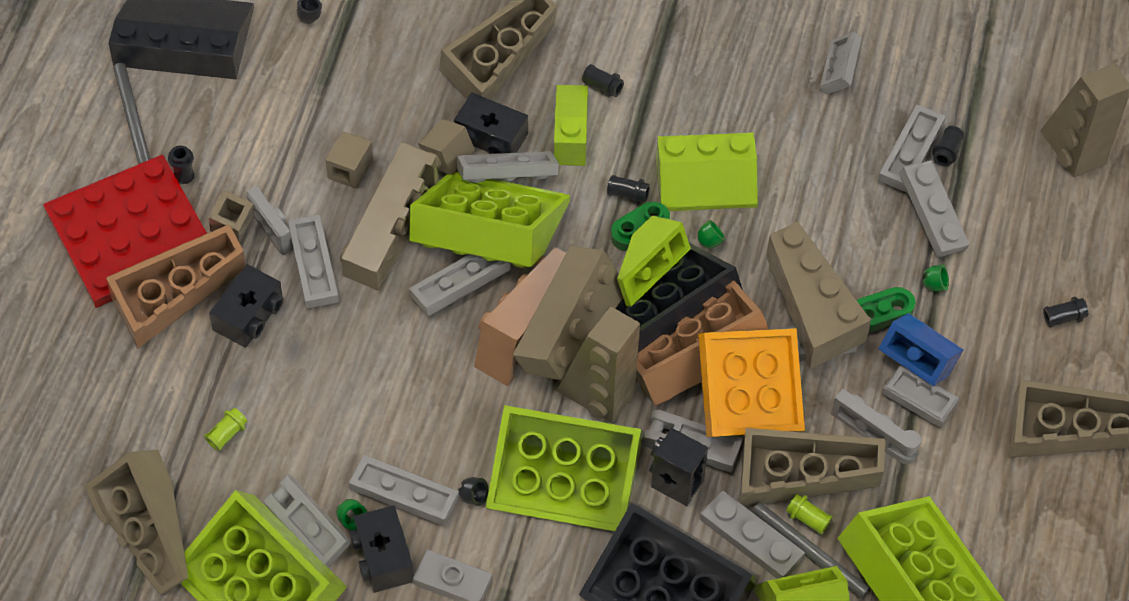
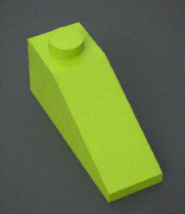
M556 85L554 157L559 163L558 165L586 166L588 86Z
M651 216L632 234L617 278L627 306H632L691 249L683 222Z

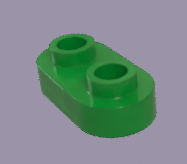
M647 202L619 218L611 227L612 244L619 250L627 251L632 234L651 217L650 214L670 219L668 208L659 202ZM624 229H630V230H632V231H631V232H624L623 230H624Z
M893 287L857 300L865 313L872 318L869 332L891 326L893 321L908 313L913 315L916 304L914 295L902 287ZM893 306H899V307H901L902 309H901V310H895V309L893 308Z

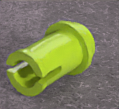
M234 407L230 411L225 410L223 413L224 417L204 435L206 442L213 449L218 450V452L222 450V447L238 431L243 432L246 429L244 425L248 420Z
M797 494L786 510L791 515L790 519L794 520L797 518L822 535L833 516L807 501L808 497L806 495L801 497Z

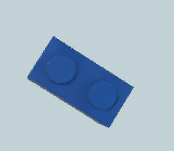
M909 313L892 322L878 348L932 386L949 377L964 349Z

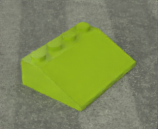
M454 172L452 175L447 174L410 205V241L421 243L426 248L440 247L449 249L459 255L473 254L482 256L487 261L501 260L511 262L514 266L520 268L531 267L544 255L570 202V194L495 179H485L483 182L474 183L463 180L459 172Z
M504 405L486 508L615 531L629 507L643 430Z
M238 490L232 493L184 552L188 579L181 584L197 601H336L347 588L255 495Z
M930 496L859 512L837 538L880 601H1004Z

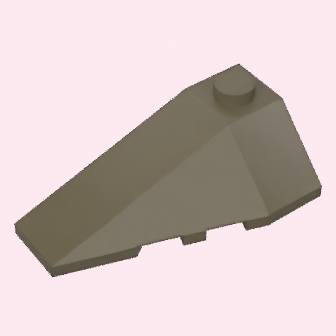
M158 450L128 452L87 483L85 487L97 516L104 525H111L119 535L117 541L123 548L128 547L137 558V566L160 595H163L188 579L172 481Z

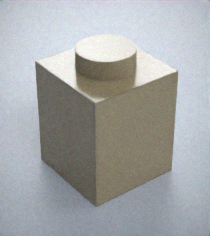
M444 119L418 143L421 150L437 156V170L450 175L457 170V156L471 155L475 151L466 127Z
M342 131L325 160L327 178L357 189L373 162L372 142L361 135H352Z
M223 190L209 217L210 231H215L230 224L240 243L254 218V203Z

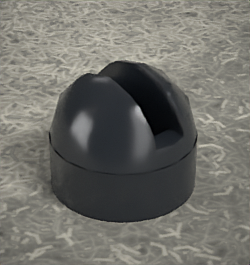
M298 0L296 12L302 22L311 24L319 19L322 10V3L319 0Z
M478 477L464 479L461 482L462 487L458 489L461 500L470 505L480 506L484 504L489 492L487 481Z

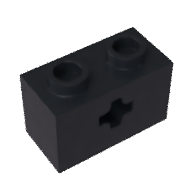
M471 92L454 118V123L466 127L473 146L489 154L517 153L528 135L527 114Z
M247 264L209 312L212 330L246 348L253 338L257 339L261 335L268 318L272 314H276L282 307L284 298L281 281Z
M671 428L666 437H659L652 448L651 456L654 457V460L649 469V472L652 473L651 488L688 506L704 482L708 447Z
M395 505L355 515V529L350 530L349 533L354 551L361 550L364 559L358 561L363 582L370 581L373 593L412 583L414 577L413 563Z

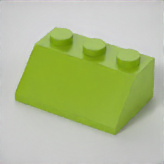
M754 132L657 136L656 167L660 203L665 205L669 211L757 208V154Z

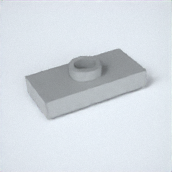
M855 31L833 39L830 42L820 89L826 95L851 86L862 38Z
M257 186L247 191V200L254 203V218L280 254L284 255L292 251L291 232L285 225L286 221L281 210L277 206L273 208Z
M903 365L898 367L884 386L882 392L883 395L940 428L959 401V397L938 385L932 386Z
M428 549L413 577V585L455 601H483L492 581L491 573Z

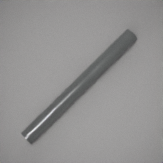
M117 63L113 66L136 158L138 164L150 160L126 66L124 63Z
M761 502L755 506L752 513L803 550L805 555L821 568L838 566L847 579L848 589L861 599L870 591L868 585Z

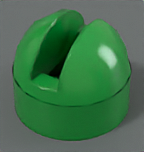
M708 220L698 231V241L704 248L713 249L726 240L721 229L712 220Z
M944 264L928 267L923 272V278H925L923 285L926 289L935 292L948 289L949 276Z
M346 499L337 507V519L345 528L354 530V516L349 518L347 515L348 511L351 510L355 516L366 513L367 510L359 501Z

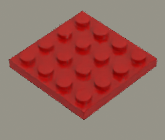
M163 154L43 204L45 213L95 308L113 301L109 293L106 277L207 234Z

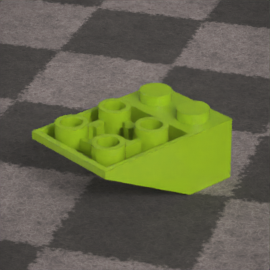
M838 566L768 580L754 587V592L760 601H850L847 579Z

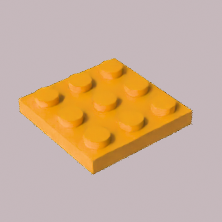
M796 328L698 334L706 437L745 435L746 428L792 432L805 431Z

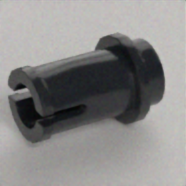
M592 64L586 67L582 75V82L604 91V95L607 97H617L624 86V80L620 79L619 74L614 73L612 75L596 68Z
M953 125L945 129L940 143L932 150L935 163L946 167L956 161L957 149L965 136L962 129Z
M182 145L172 148L168 154V162L173 167L174 175L179 184H188L195 177L192 168L194 156L189 148Z
M616 175L610 177L607 186V195L634 200L635 204L645 203L650 191V184L645 183L644 179L635 181L617 177Z
M1076 296L1072 297L1069 302L1043 308L1044 319L1049 328L1074 320L1080 323L1089 315L1084 298L1078 299Z

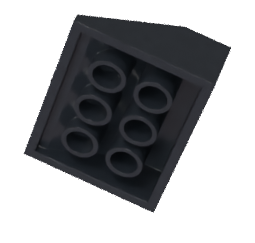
M126 0L114 20L108 42L113 66L117 63H124L126 68L236 80L254 10V3L231 0Z
M689 242L691 249L632 306H627L623 298L615 309L640 323L638 353L661 335L670 336L673 334L678 326L677 323L686 316L692 319L704 310L702 304L711 297L719 299L727 293L725 287L732 281H735L742 289L736 267Z
M631 502L579 595L588 601H747L761 576L643 505Z

